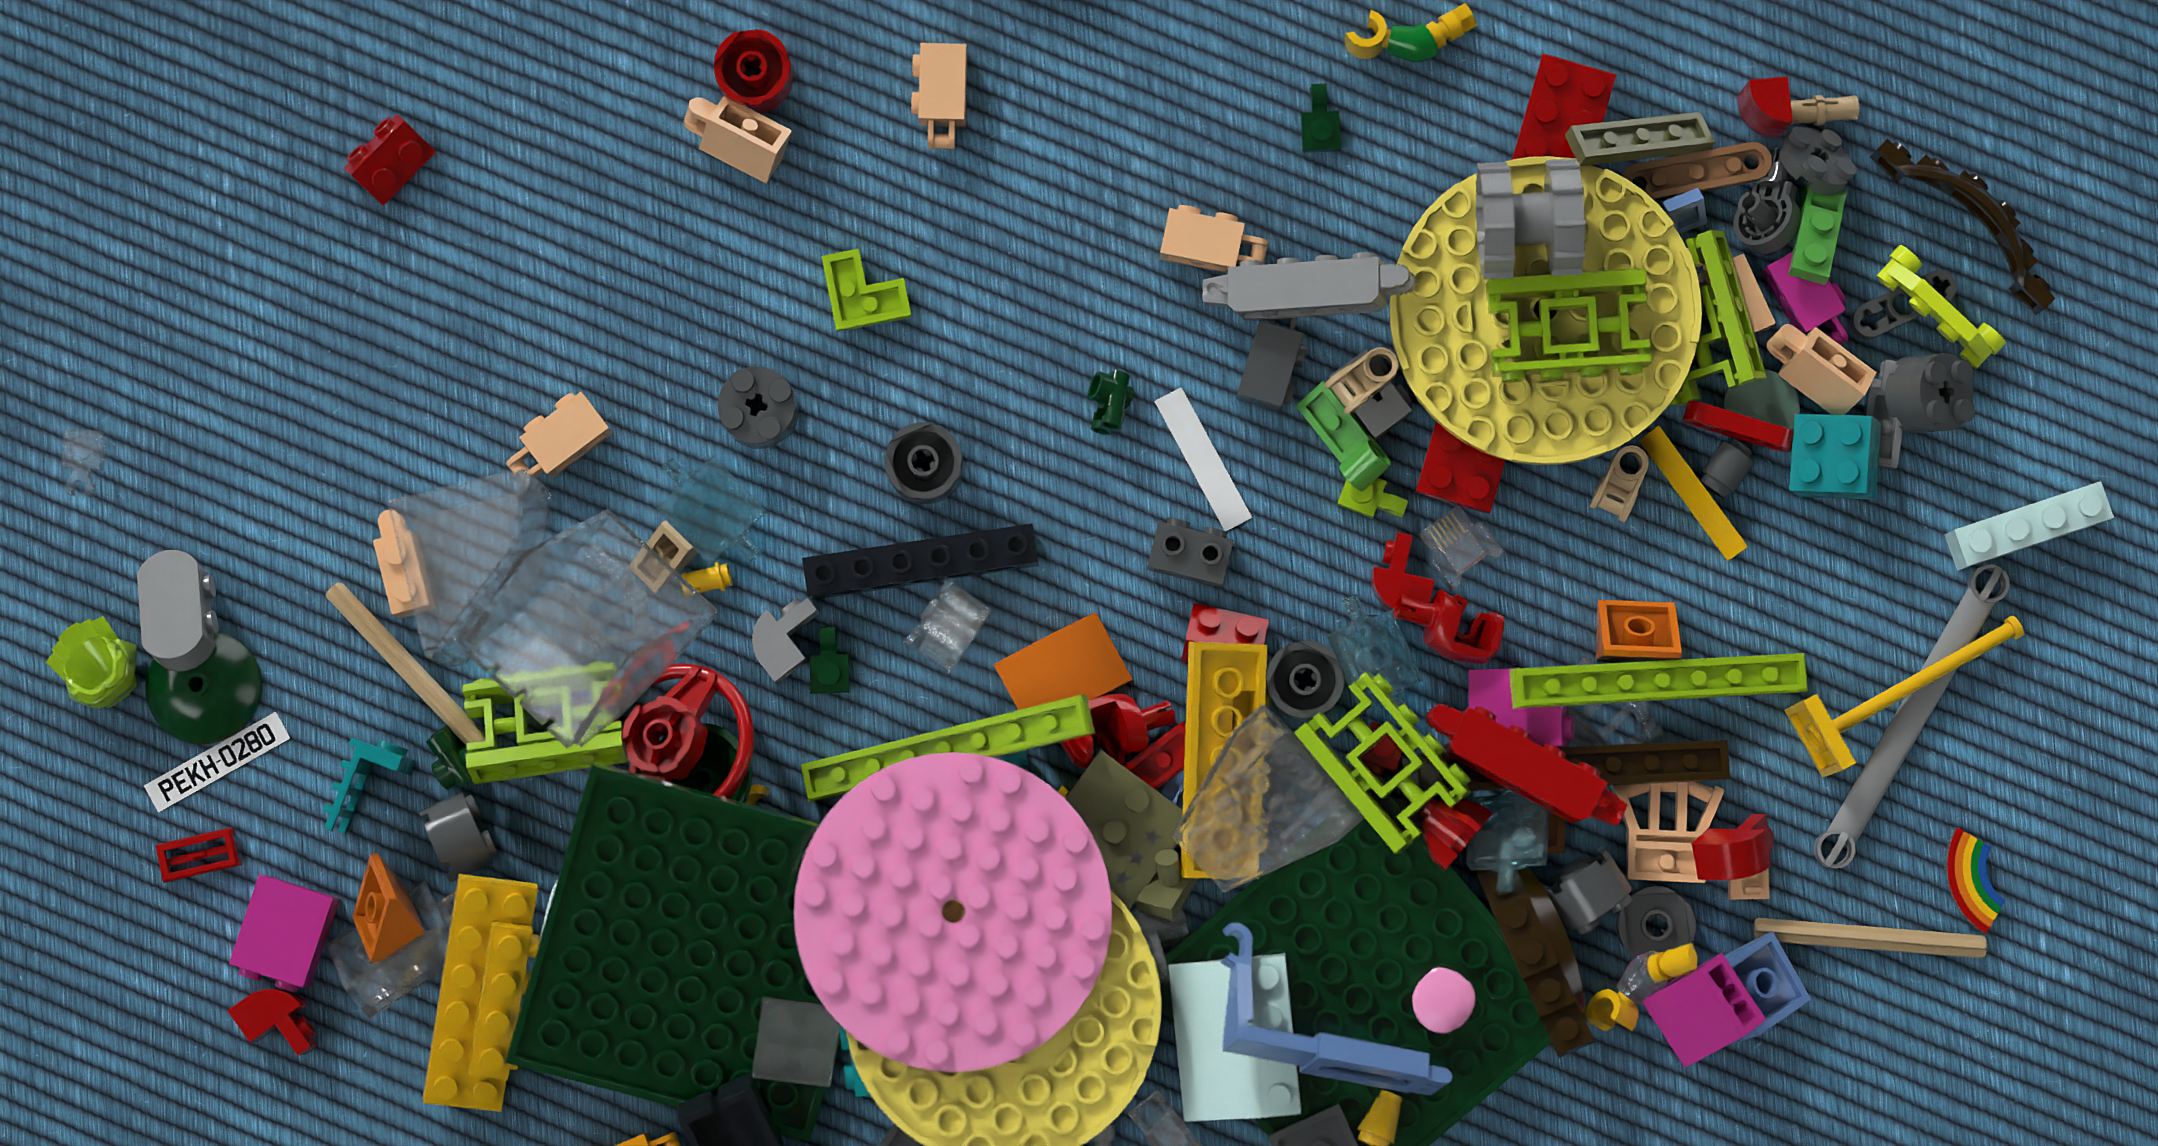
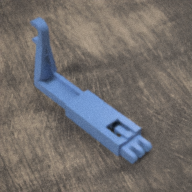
M1231 923L1222 930L1226 936H1235L1239 941V956L1231 953L1221 961L1224 966L1231 968L1223 1033L1224 1052L1300 1066L1299 1073L1404 1093L1414 1092L1432 1095L1452 1080V1074L1448 1069L1429 1065L1428 1053L1325 1033H1319L1314 1038L1250 1026L1248 1022L1253 1021L1252 934L1246 926L1240 923Z

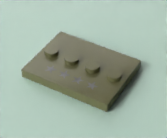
M1100 750L1065 799L1080 815L1090 830L1102 855L1110 889L1130 910L1143 888L1149 884L1157 873L1156 854L1164 849L1173 850L1181 840L1183 810Z

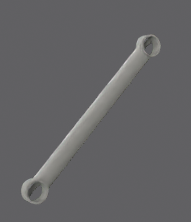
M1993 564L1984 565L1975 569L1969 575L1966 593L1921 670L1974 641L1995 603L2003 599L2008 593L2010 587L2009 577L2001 567ZM1983 570L1992 571L1993 573L1988 583L1979 594L1975 585L1977 575L1983 572ZM2000 578L2001 588L1999 593L1995 597L1988 599L1987 597ZM1957 669L1903 699L1826 832L1820 834L1815 841L1814 855L1822 866L1829 869L1842 868L1853 860L1856 852L1855 844ZM1831 834L1838 835L1839 838L1828 857L1824 859L1821 853L1823 840ZM1847 843L1846 857L1837 864H1833L1843 846Z

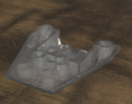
M1262 704L1232 731L1172 834V838L1225 893L1338 842L1365 817L1294 732L1267 706Z

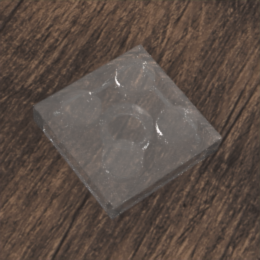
M763 997L752 1078L830 1087L840 1027L839 1023L826 1010L824 1005Z

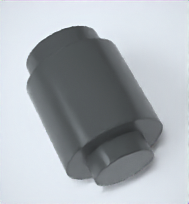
M1734 439L1730 444L1722 441L1701 471L1704 475L1700 482L1705 488L1725 499L1729 492H1735L1754 465V461L1749 458L1753 452Z

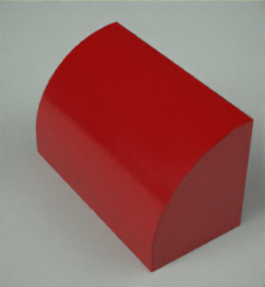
M1788 76L1749 80L1737 96L1738 109L1742 119L1748 127L1760 135L1780 138L1793 122Z

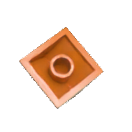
M1598 600L1596 660L1646 662L1681 659L1682 649L1675 602Z
M370 853L352 917L370 962L379 963L424 934L425 931L406 886L378 853Z

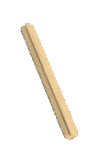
M338 582L327 591L326 598L465 745L466 743L486 740L485 733L476 723L468 718L459 705L343 583Z
M1768 918L1755 919L1753 927L1754 939L1773 931L1780 943L1969 958H1984L1987 950L1986 938L1983 935Z

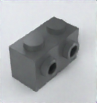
M1168 518L1167 523L1159 521L1147 570L1222 589L1234 540L1226 538L1228 532L1212 527H1205L1204 532L1189 529V522L1176 518Z

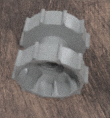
M1576 158L1546 160L1544 193L1513 194L1510 166H1507V162L1477 163L1476 223L1480 274L1483 275V279L1513 278L1515 245L1546 244L1549 271H1552V276L1582 275L1585 258V220L1580 163L1576 162Z

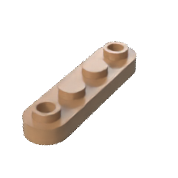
M1747 142L1636 163L1629 166L1622 174V177L1630 182L1635 179L1642 180L1645 184L1643 191L1654 201L1673 198L1676 195L1696 188L1700 192L1757 182L1769 172L1772 165V157L1764 145L1757 142ZM1744 159H1754L1757 164L1756 169L1750 170L1746 168Z

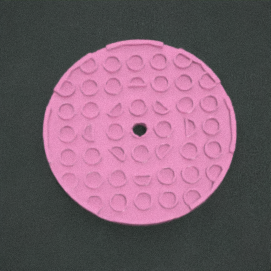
M953 752L910 758L884 768L856 785L841 798L816 830L800 867L795 890L794 922L799 955L805 973L826 1010L840 1026L871 1050L891 1060L933 1071H972L997 1066L1014 1060L1049 1040L1069 1022L1090 994L1101 972L1111 934L1112 903L1107 870L1100 850L1080 815L1064 797L1034 774L1014 764L977 754ZM957 900L963 905L965 915L960 922L950 923L943 918L942 907L947 901Z

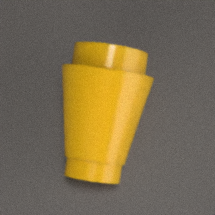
M1381 1090L1379 1096L1357 1128L1360 1131L1357 1140L1369 1146H1389L1390 1143L1394 1144L1401 1109L1400 1105L1403 1098L1391 1092Z

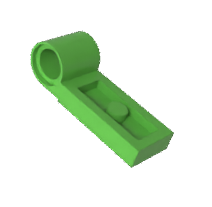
M1808 181L1800 202L1801 221L1797 230L1788 275L1826 285L1830 277L1847 192L1841 190L1838 194L1834 195L1820 194L1808 188L1811 184Z
M1322 381L1296 407L1341 463L1339 468L1344 477L1356 489L1364 491L1391 466V462L1354 413L1348 416L1345 415L1343 412L1344 405L1332 389L1327 390L1324 383L1327 381Z

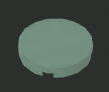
M1765 369L1767 379L1726 389L1722 409L1779 425L1790 430L1794 428V415L1800 413L1799 396L1794 387L1780 377L1778 373Z

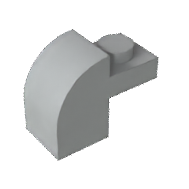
M796 598L780 611L783 617L778 621L766 610L755 624L752 635L755 656L776 684L782 682L808 661L790 638L792 634L819 614L808 598L802 602Z

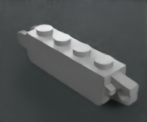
M1369 252L1355 253L1352 255V259H1338L1337 256L1320 255L1315 257V261L1300 262V259L1281 258L1277 260V264L1263 265L1261 261L1247 260L1240 262L1238 267H1228V274L1203 279L1202 297L1203 302L1208 306L1231 307L1245 321L1381 312L1388 304V296L1402 295V293L1407 294L1412 290L1414 291L1417 281L1407 266L1405 267L1403 264H1398L1397 266L1395 264H1385L1374 253Z

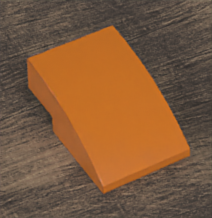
M1096 612L993 664L1018 710L1078 695H1087L1088 701H1091L1133 680Z

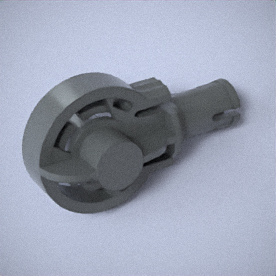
M1778 147L1772 151V165L1767 176L1760 179L1758 183H1754L1752 193L1747 192L1739 199L1738 209L1733 221L1736 237L1750 251L1765 256L1773 255L1777 250L1787 245L1795 236L1801 221L1800 209L1795 203L1798 188L1790 182L1791 175L1780 159V149Z

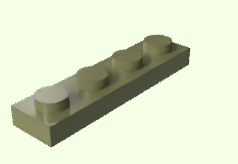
M1701 112L1571 126L1565 134L1580 166L1695 153L1710 150L1715 143Z

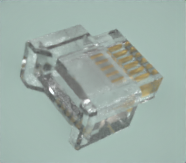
M1459 505L1419 533V537L1434 555L1427 563L1450 593L1458 588L1461 584L1462 574L1483 559L1496 560L1505 552L1483 521L1474 526Z

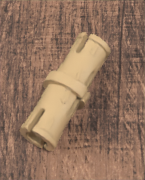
M1814 95L1812 99L1791 100L1793 117L1791 124L1813 123L1815 126H1820L1829 121L1858 120L1859 102L1856 95L1839 98H1824L1822 95Z

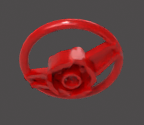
M689 663L669 664L654 668L627 684L622 689V697L614 698L604 713L605 723L617 722L626 707L646 689L664 681L681 679L664 697H656L657 700L650 701L643 707L640 705L636 706L625 720L621 734L622 741L625 742L626 753L629 756L627 758L631 762L629 772L669 783L671 779L682 780L686 778L690 770L693 769L701 758L708 730L700 719L717 690L726 698L736 716L739 744L735 762L730 773L713 795L730 799L740 787L747 774L754 749V725L751 712L737 687L719 672L701 665ZM662 735L668 736L664 743L661 744L659 742Z

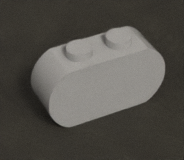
M179 550L158 552L148 558L137 572L142 646L161 666L169 670H191L205 662L215 648L214 633H218L219 630L217 615L212 610L211 598L216 596L215 582L212 575H208L191 555Z

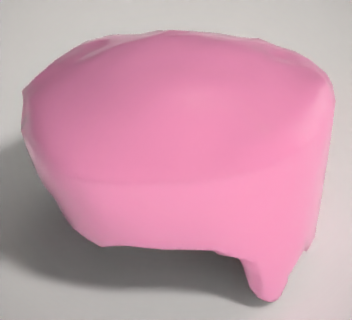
M1442 967L1434 968L1424 976L1415 988L1412 998L1414 1012L1420 1023L1428 1030L1438 1033H1449L1461 1027L1472 1014L1475 1007V991L1472 984L1459 973Z

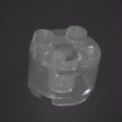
M947 580L935 599L933 598L922 613L920 617L922 618L921 622L914 627L907 637L905 644L941 669L951 673L966 653L971 642L975 640L992 610L962 588Z

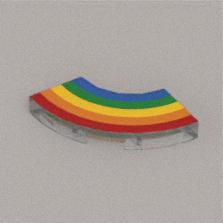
M1954 827L1946 847L1944 871L1952 896L1951 899L1960 914L1970 925L1982 934H1987L2005 903V900L1994 891L1987 877L1986 861L1991 847L1962 829Z

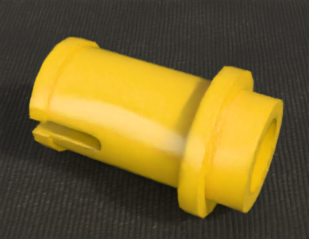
M718 561L715 562L714 567L682 573L683 586L687 597L716 589L724 592L726 587L733 586L730 568L727 563L721 565Z

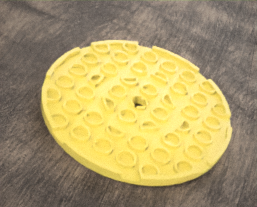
M1543 156L1505 161L1507 166H1510L1513 194L1544 193L1546 160L1571 158ZM1592 165L1580 166L1585 220V258L1582 272L1646 269L1647 284L1645 286L1647 301L1644 305L1628 306L1630 340L1650 339L1652 363L1649 367L1643 368V373L1619 375V369L1603 370L1604 375L1600 377L1582 378L1580 377V372L1564 373V378L1557 380H1541V374L1525 375V381L1513 383L1502 382L1501 377H1492L1491 352L1492 349L1510 348L1508 313L1488 314V300L1486 298V283L1488 279H1483V275L1480 274L1477 241V173L1460 183H1456L1443 193L1421 216L1402 248L1396 266L1398 264L1407 266L1408 270L1416 277L1417 283L1415 284L1414 291L1412 290L1410 293L1390 295V331L1399 367L1408 386L1429 415L1460 441L1483 453L1503 460L1532 465H1562L1603 455L1635 438L1650 426L1668 407L1689 373L1699 341L1702 317L1700 286L1690 251L1686 248L1681 236L1673 226L1674 223L1657 202L1628 179L1606 168L1603 170ZM1546 244L1515 245L1513 277L1552 274V271H1549ZM1632 291L1581 294L1579 297L1595 296L1597 317L1618 316L1616 300L1618 295L1632 294ZM1554 296L1502 299L1501 302L1517 301L1518 322L1540 321L1533 312L1535 304L1541 299H1554ZM1586 308L1556 310L1555 317L1550 319L1551 345L1588 343ZM1619 332L1598 333V353L1584 355V358L1636 355L1637 353L1620 352ZM1541 336L1519 338L1520 358L1505 360V363L1557 360L1558 356L1542 357Z
M1112 890L1111 934L1101 972L1090 994L1069 1022L1054 1036L1034 1050L1014 1060L993 1067L958 1072L933 1071L891 1060L871 1050L846 1031L850 1053L860 1078L876 1104L895 1125L924 1146H1081L1103 1131L1120 1115L1142 1084L1157 1045L1161 1023V993L1155 960L1141 932V928L1126 905ZM957 900L947 901L942 907L943 918L950 923L960 922L965 915L963 905Z

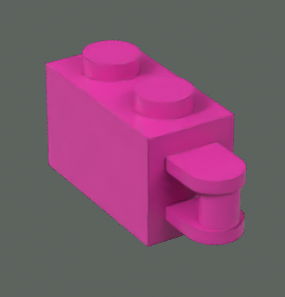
M1793 252L1768 265L1761 272L1791 325L1806 335L1814 327L1820 330L1819 327L1828 323L1833 332L1827 336L1839 345L1848 341L1847 333L1837 318L1846 310L1843 305L1846 300L1836 283L1831 284L1828 280L1826 285L1788 275Z

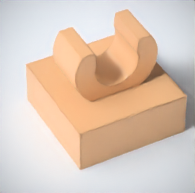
M1769 868L1750 877L1728 880V900L1770 899Z

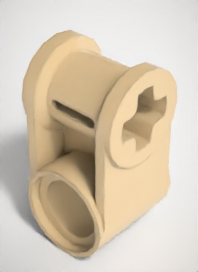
M1384 347L1375 348L1355 363L1340 370L1325 382L1324 386L1327 390L1332 389L1345 407L1343 412L1348 416L1393 381L1398 370V360L1391 350ZM1375 358H1384L1390 363L1391 371L1388 375L1376 376L1369 368L1370 362ZM1344 384L1347 385V387L1353 393L1354 397L1351 395V393L1348 391Z
M1631 445L1625 446L1614 454L1589 504L1590 508L1595 509L1599 507L1619 516V521L1625 523L1648 470L1649 460L1644 450ZM1630 454L1637 458L1639 469L1636 474L1630 475L1622 471L1619 463L1622 455Z

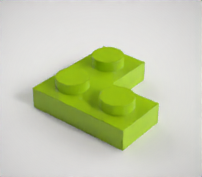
M859 248L821 256L837 333L912 318L904 278L866 285Z

